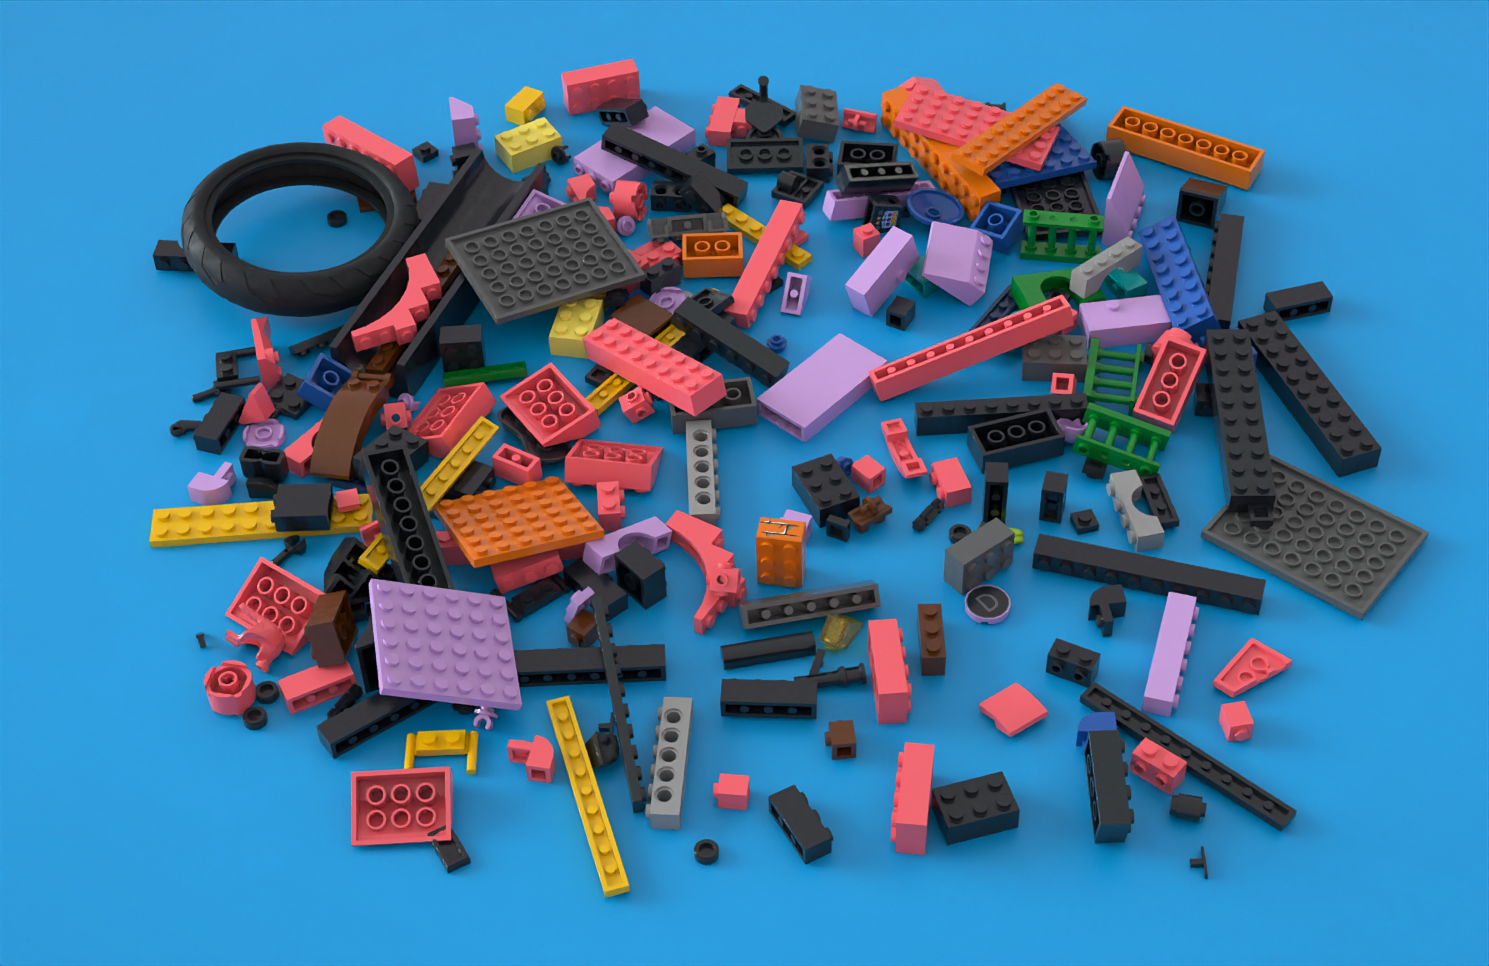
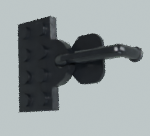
M766 76L758 78L760 103H751L745 108V120L753 128L748 131L746 139H727L728 174L777 173L782 171L789 172L790 170L803 172V137L783 138L782 132L775 127L783 120V108L779 103L768 102L769 79Z

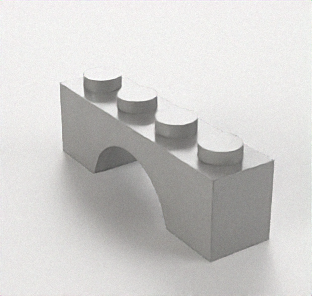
M1129 236L1125 237L1073 269L1069 289L1083 299H1086L1099 290L1103 280L1112 270L1119 268L1127 273L1139 266L1143 246Z
M1135 469L1110 474L1109 483L1106 485L1108 496H1112L1114 509L1116 512H1119L1121 525L1123 528H1126L1128 541L1130 544H1133L1136 552L1162 548L1165 532L1158 517L1144 514L1134 506L1136 502L1141 500L1143 486Z

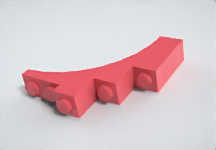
M425 253L406 258L409 282L401 300L394 308L377 321L351 331L356 352L397 341L398 345L412 342L418 334L416 323L427 320L430 317L428 302L443 297L440 281Z
M679 510L666 522L665 525L672 530L670 541L680 546L693 557L700 566L705 579L707 571H711L713 566H718V562L731 563V568H736L734 554L722 549L724 546L723 529ZM721 576L722 582L725 583V577ZM741 577L740 592H729V596L715 595V591L709 590V585L707 584L702 605L694 616V631L703 635L708 628L710 629L714 625L717 616L723 613L727 606L735 608L738 602H742L747 595L745 578Z

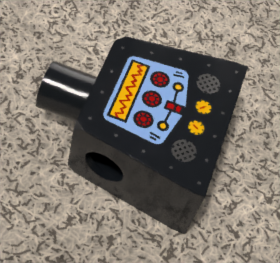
M868 194L862 225L871 223L881 234L889 232L893 226L899 228L901 218L910 217L911 214L907 206H902L895 195Z

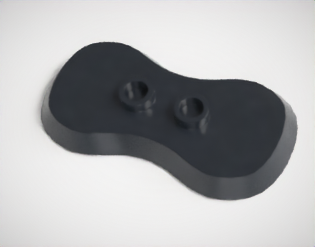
M508 407L498 412V420L502 427L522 442L525 452L539 457L541 465H554L563 462L572 449L568 442L543 447Z

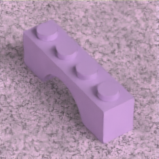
M654 516L604 535L605 538L586 542L583 561L598 575L616 569L614 554L634 541H637L642 547H646L651 555L668 549L672 530Z

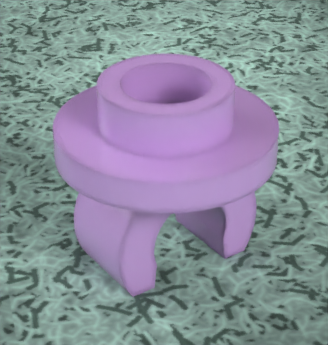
M629 216L621 217L616 223V231L621 235H631L635 230V222Z
M408 393L401 394L397 400V403L406 402V410H411V412L417 411L421 402H414V396Z
M483 706L480 709H475L474 713L478 716L475 717L473 725L479 728L481 721L486 720L485 729L491 731L493 728L492 719L498 718V715L494 713L495 709Z

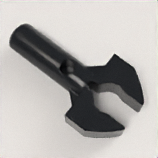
M216 380L213 381L214 386L211 389L191 396V399L196 403L214 396L219 397L221 392L231 394L232 390L219 391L218 381Z
M299 535L287 537L284 540L286 548L271 562L279 566L292 554L302 556L307 549L305 538L300 542Z

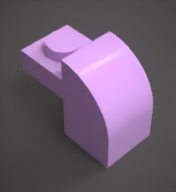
M224 462L214 476L198 472L187 486L191 501L208 506L219 505L229 500L233 496L230 486L236 480L233 464Z

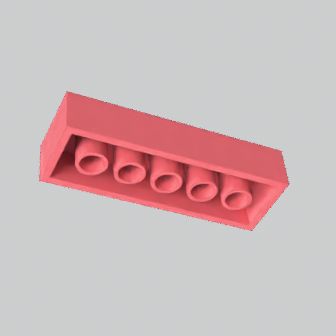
M340 115L322 125L323 136L327 144L351 149L378 161L390 169L408 188L409 192L420 186L412 153Z

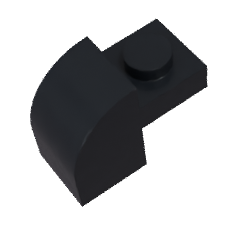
M1121 584L1101 587L1094 591L1090 597L1088 621L1095 620L1096 627L1100 628L1102 637L1112 636L1113 618L1125 617L1127 601Z

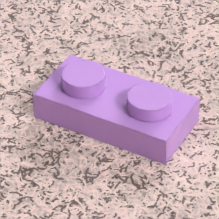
M589 586L582 592L580 590L576 591L570 598L571 603L566 608L567 613L564 618L566 623L569 624L582 609H588L595 593Z

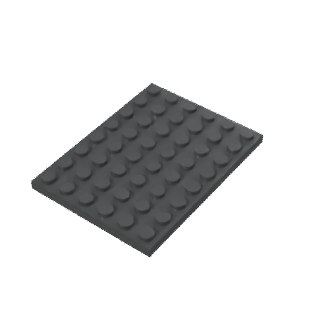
M591 197L445 239L447 249L496 325L645 280V273Z
M1270 455L1276 491V499L1272 511L1273 527H1250L1247 512H1227L1225 504L1202 530L1201 537L1362 620L1426 541L1429 532Z

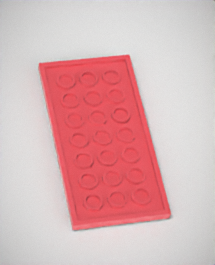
M916 84L894 120L893 127L961 147L1012 112L1001 110L995 106L984 105L979 101L964 99L962 96H954L942 90H934L925 85ZM1053 127L1006 161L1041 171L1059 134L1060 127Z

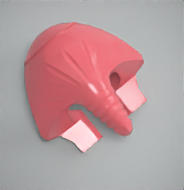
M242 603L238 607L253 619L257 625L244 631L240 636L228 629L225 640L235 647L247 643L257 645L260 650L256 655V661L258 662L255 666L267 673L269 670L268 666L281 654L285 644V637L276 624Z

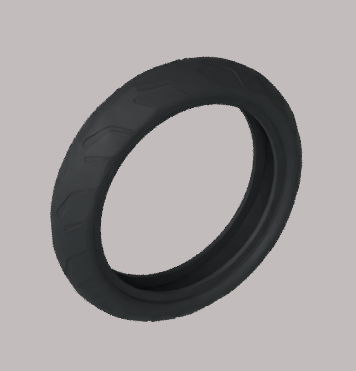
M293 142L269 145L246 152L223 163L209 173L195 188L184 208L181 224V241L187 261L194 272L209 289L220 297L245 309L263 314L311 317L335 313L360 305L420 223L415 203L408 188L390 169L365 154L340 146L325 143ZM297 185L323 186L350 193L372 206L385 223V228L379 239L360 256L339 266L312 272H280L249 264L231 254L220 243L216 233L221 222L229 212L245 200L265 191Z

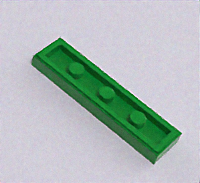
M521 361L476 369L444 372L443 380L444 387L446 388L528 375L526 363Z

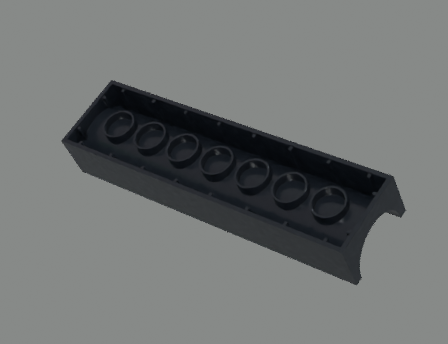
M475 148L329 345L331 359L352 371L361 370L362 373H367L365 370L366 366L382 345L356 352L351 331L377 321L391 311L401 300L409 282L406 258L425 253L434 271H436L449 253L445 245L446 238L512 220L533 189L549 196L546 164L538 163L526 181H513L498 174L486 161L483 150ZM460 270L442 296L443 298H440L430 313V317L418 329L416 337L412 342H409L388 373L394 374L395 382L389 389V397L398 399L403 393H408L411 396L416 395L441 359L439 344L440 327L464 325L481 301L462 270Z

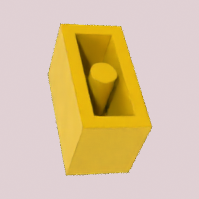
M528 86L522 88L504 105L506 120L518 125H524L532 121L545 108L544 92Z

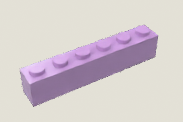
M1169 592L1144 693L1143 712L1170 717L1172 708L1177 709L1180 695L1176 694V690L1181 691L1184 678L1180 676V672L1185 673L1188 659H1185L1184 655H1189L1192 642L1188 641V637L1193 638L1196 624H1192V620L1197 621L1200 608L1195 607L1197 597Z

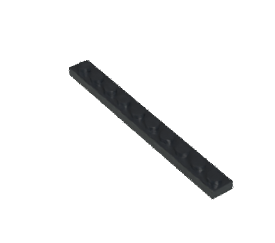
M601 596L592 597L593 613L633 813L643 812V802H647L644 787L640 788L639 781L642 780L640 766H635L634 760L638 759L636 745H631L630 739L634 738L632 724H627L626 718H629L630 715L628 704H623L622 698L625 697L624 684L618 682V677H621L619 663L614 662V657H617L615 643H610L613 631L611 623H606V618H609L608 606L602 603Z
M1094 682L1080 696L1079 702L1094 712H1115L1116 726L1141 742L1146 737L1187 762V772L1282 832L1295 818L1297 812L1295 809Z

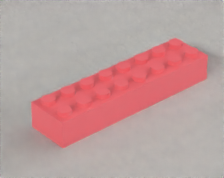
M615 318L608 320L605 324L582 338L588 359L641 386L643 389L693 416H697L727 395L721 373Z

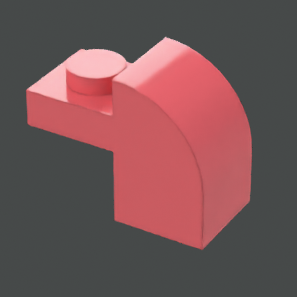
M535 735L533 742L509 739L507 745L509 762L526 764L527 778L530 781L552 783L556 765L551 743L539 735Z

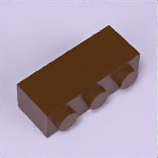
M941 603L918 604L917 628L921 676L945 675L946 652Z

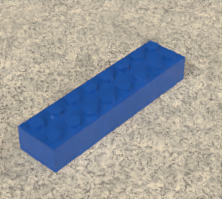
M1175 215L1139 231L1141 243L1173 328H1179L1192 336L1190 340L1194 344L1196 342L1199 343L1200 337L1205 336L1206 330L1221 329L1184 232Z

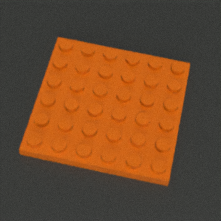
M554 476L536 482L527 481L523 485L506 486L500 490H487L482 494L464 495L455 500H442L433 508L437 518L474 568L605 538L604 529L562 480Z

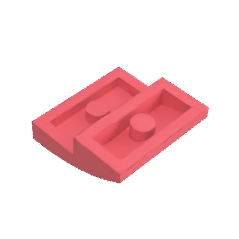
M1016 682L979 703L980 712L995 720L996 728L1010 737L1048 716V711L1028 690Z

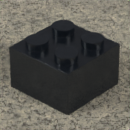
M482 324L440 327L439 344L444 372L486 367Z
M634 541L614 554L617 585L619 587L622 586L628 595L640 606L647 610L667 597L666 567L660 559H656L651 555L646 547H642L637 541Z

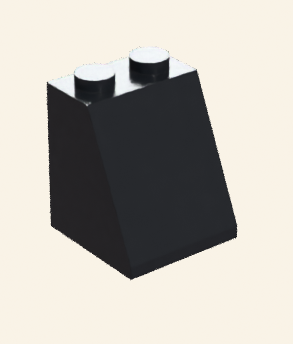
M1189 178L1179 191L1176 219L1179 222L1214 230L1215 221H1218L1226 202L1228 186Z

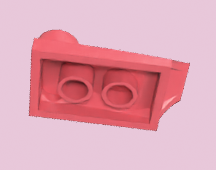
M265 316L263 318L251 319L262 382L265 389L270 390L283 378L281 366L277 367V364L280 363L278 351H273L270 341V324L268 317Z

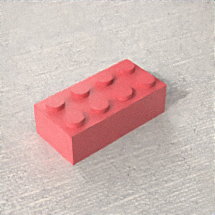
M633 59L561 73L564 104L569 116L595 111L597 107L612 98L640 99L639 71Z
M1166 335L1133 409L1134 418L1175 433L1206 362L1207 349Z
M897 619L868 621V656L878 724L907 722V713L911 712V700L908 697H912L911 683L907 681L909 679L908 664H905L903 661L906 660V649L900 643L903 642V630L898 628Z
M905 742L904 752H899V767L896 775V791L893 804L894 812H892L891 842H895V852L925 855L935 745Z

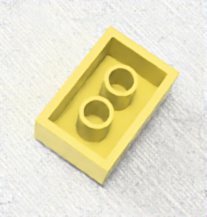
M545 117L494 136L496 154L513 174L535 166L538 163L551 160L552 148L563 146L562 136Z
M584 298L559 306L549 334L551 355L588 359L582 338L602 326L604 321L603 300Z

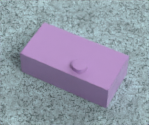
M893 226L845 284L853 308L872 317L898 284L905 280L907 273L919 260L913 235Z
M1161 295L1081 303L1079 308L1078 323L1083 336H1086L1087 349H1090L1091 338L1100 339L1099 347L1101 348L1156 342L1167 329L1170 330L1171 321Z

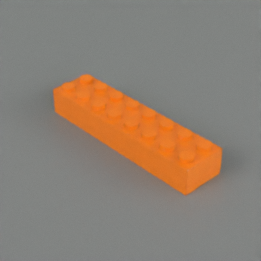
M1122 106L1107 126L1106 140L1122 139L1126 149L1130 150L1132 154L1147 157L1151 160L1181 168L1185 171L1212 178L1241 189L1248 190L1263 168L1265 150L1126 106Z

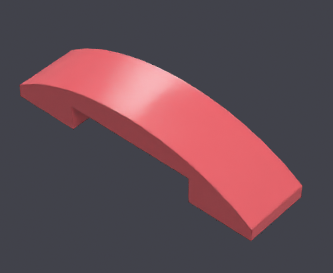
M902 418L881 422L887 447L901 475L906 479L928 475L922 459L917 457L908 439V430Z

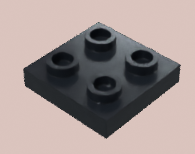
M792 170L789 172L782 171L778 176L777 186L771 191V197L778 200L803 204V209H806L824 188V181Z

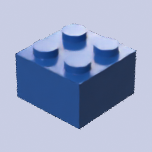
M988 200L969 229L978 230L984 235L989 236L993 240L992 250L1008 254L1026 226L1022 225L1024 214L1021 209Z
M320 353L296 395L326 412L336 393L351 377L352 370Z

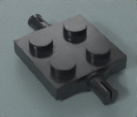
M287 373L268 392L276 409L269 418L277 419L282 415L297 421L313 405L296 395L304 379Z

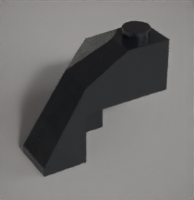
M345 537L333 553L324 572V593L346 590L350 605L370 602L369 582L371 578L397 582L392 564L386 563L377 575L359 564V557L368 547L355 537Z

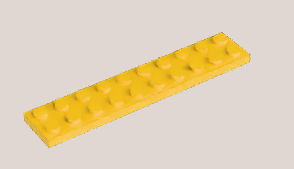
M358 494L361 509L339 513L335 497L330 530L277 532L275 523L271 522V510L275 509L273 501L154 509L149 542L151 548L287 538L292 535L302 537L360 532V526L373 522L374 508L369 494Z

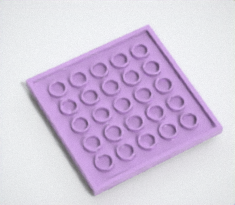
M371 578L369 594L380 695L520 710L522 701L505 597Z

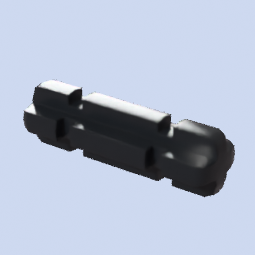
M935 498L930 503L931 505H928L919 517L912 522V528L918 532L923 531L938 513L944 509V501Z
M353 684L347 690L348 692L329 710L327 719L352 707L356 702L355 699L358 700L362 696V688Z

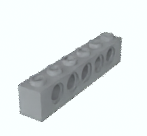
M711 420L686 421L689 515L716 526V520H720V506H715V504L720 503L719 490H715V488H719L718 474L714 475V472H718V459H713V457L717 456V443L712 444V441H717L716 428H712Z
M664 697L663 706H658V720L661 723L656 725L655 739L658 740V744L653 746V759H656V764H651V778H654V781L649 783L648 798H651V804H646V818L650 819L651 829L680 830L693 720V700L686 697Z

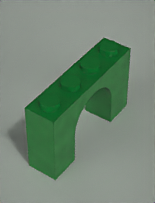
M1075 268L1013 276L1009 291L1016 301L1019 310L1047 301L1043 294L1050 292L1052 288L1071 293V298L1074 299L1079 308L1081 303L1106 300V296L1101 288L1086 299H1083L1069 289L1071 273Z

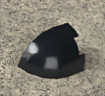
M255 476L249 477L246 481L249 498L273 499L274 494H277L279 484L270 478Z
M595 732L585 743L591 766L594 768L611 765L619 756V745L616 735Z

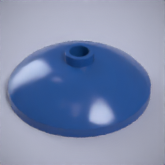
M916 189L908 195L906 201L910 214L917 221L927 226H931L933 221L956 225L964 216L962 203L952 194L940 189Z

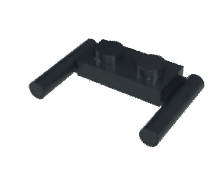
M255 347L216 353V375L219 391L261 383L260 376L239 379L238 358L256 355Z
M557 573L548 576L512 597V602L506 599L508 615L516 623H519L523 617L562 596V594L570 593L572 588ZM493 589L490 592V595L503 596L497 589Z

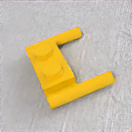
M466 730L418 731L417 735L409 733L406 737L404 769L414 768L415 756L467 754L466 773L468 775H475L478 732L470 731L466 733Z

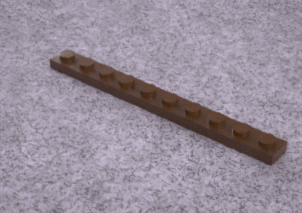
M450 252L435 271L441 284L442 296L461 270ZM440 299L428 302L430 313ZM424 321L416 323L417 331ZM397 341L382 344L366 366V372L381 375L388 373L409 343L398 345Z

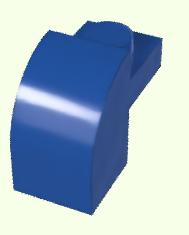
M1094 712L1088 714L1080 721L1076 746H1082L1083 756L1089 731L1117 730L1115 712Z

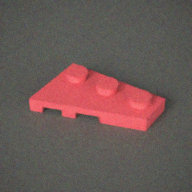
M1251 638L1214 679L1213 687L1234 698L1291 667L1292 660Z

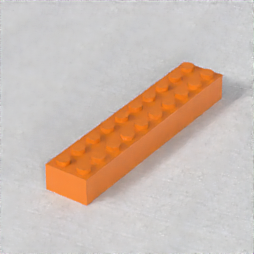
M902 86L883 92L881 101L882 116L880 118L882 125L910 153L911 157L915 158L919 165L928 172L929 176L938 183L941 189L952 194L962 203L964 212L970 221L974 222L988 200L1000 203L1001 190L986 174L981 176L951 160L952 152L960 147L893 127L894 120L910 94Z

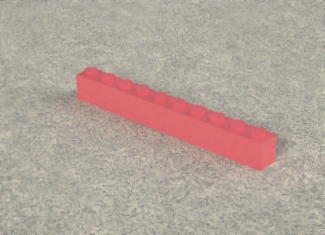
M1059 295L868 371L873 390L879 401L882 402L1073 326L1071 306L1063 295Z

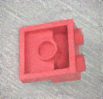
M652 240L632 251L649 260L650 267L667 257L672 258L679 264L683 263L682 249L672 241L666 243L665 241L654 242Z

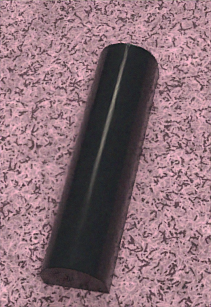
M807 631L720 646V654L724 670L816 655V644L813 632Z

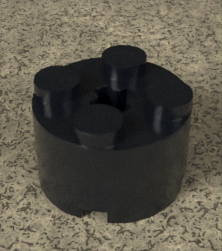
M1122 139L1099 141L1092 145L1090 155L1097 161L1096 168L1092 169L1098 180L1114 179L1125 151L1131 155L1130 150L1126 149Z

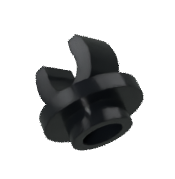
M567 145L552 148L551 158L556 164H564L566 160L571 158V155L566 156L564 151L568 148Z

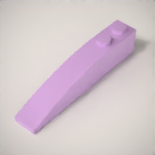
M928 180L915 182L910 191L841 195L839 189L827 190L822 210L830 221L863 218L868 194L895 195L902 206H906L908 195L912 191L919 188L935 187Z

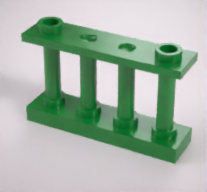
M1024 209L1022 225L1029 226L1028 240H1022L1020 259L1075 264L1085 263L1093 258V256L1101 253V246H1096L1097 231H1104L1105 216ZM1037 226L1049 227L1048 242L1036 241ZM1057 228L1069 229L1068 244L1055 243ZM1077 230L1089 231L1088 245H1076Z
M1091 338L1083 393H1086L1088 404L1089 402L1095 403V401L1129 405L1128 416H1132L1133 408L1139 396L1135 395L1139 365L1144 363L1145 353L1141 352L1142 344L1137 343L1136 354L1103 350V348L1099 347L1100 339ZM1105 358L1135 362V366L1130 368L1105 365L1097 360ZM1101 372L1133 376V381L1101 379L1099 376H1095V374ZM1105 387L1130 390L1131 396L1096 393L1097 391L1093 390V388Z
M1089 402L1082 420L1083 423L1088 422V426L1084 436L1077 434L1071 451L1125 471L1136 469L1139 476L1157 474L1161 465L1154 462L1157 451L1165 450L1172 431ZM1096 427L1108 431L1105 443L1092 439ZM1116 435L1129 439L1125 451L1113 447ZM1137 442L1150 446L1146 458L1133 454Z

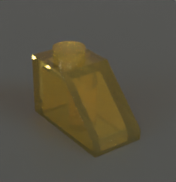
M828 614L819 641L826 643L824 647L837 652L838 649H847L863 628L864 622L846 614Z

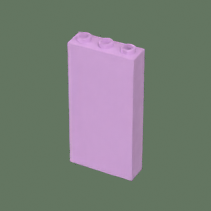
M656 106L647 111L649 115L647 118L633 126H625L682 153L696 145L695 129ZM602 140L573 157L575 173L578 176L589 173L595 186L608 194L614 192L617 180L640 181L652 173L602 150Z
M839 333L757 398V414L806 443L873 387L868 371L886 365L888 361Z

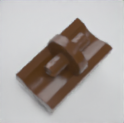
M879 495L873 499L867 496L862 500V505L847 513V518L854 524V528L860 534L868 531L869 526L873 523L880 524L884 522L886 516L892 513L893 508L885 504Z

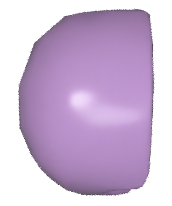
M1064 418L1057 420L1065 435V443L1074 444L1077 434L1084 436L1088 426V422L1082 425L1079 418L1074 421Z

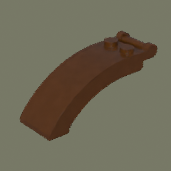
M361 370L352 371L351 377L336 393L323 417L312 453L310 476L350 480L353 477L352 457L361 451L374 417L389 399V389L395 382L394 374L386 373L381 375L362 373Z

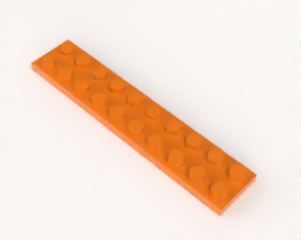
M1055 83L952 152L951 160L984 176L1085 106L1087 98L1078 92L1066 88L1062 84Z

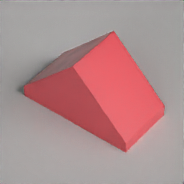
M259 382L249 393L238 423L248 424L266 421L276 410L262 383Z

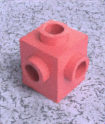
M641 386L619 398L623 413L633 424L655 412L652 404L655 402L653 396L649 391L645 392Z
M406 402L383 404L384 413H380L382 426H386V430L393 425L402 429L409 427L408 423H412L411 410H406ZM394 414H398L400 416V420L398 422H395L393 420Z
M718 562V566H713L711 571H707L706 584L709 585V590L715 591V595L729 596V592H740L742 569L731 568V563ZM721 576L725 577V583L722 582Z

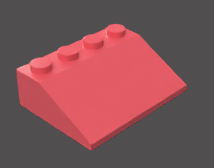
M552 362L499 396L502 402L543 447L584 438L602 426L593 406Z
M484 382L439 388L406 431L428 440V455L444 458L481 416L485 418L492 411V407L497 401Z
M579 439L565 457L564 482H569L573 486L588 484L597 488V482L619 481V490L635 489V492L646 493L655 484L664 447Z
M260 557L225 615L247 629L256 626V622L238 607L242 603L246 604L281 629L285 637L283 650L294 656L310 641V639L305 637L304 626L309 620V615H311L319 595L325 593L267 559Z
M451 767L351 772V846L431 842L432 839H436L437 842L452 841L454 776ZM446 825V829L434 836L427 835V833Z

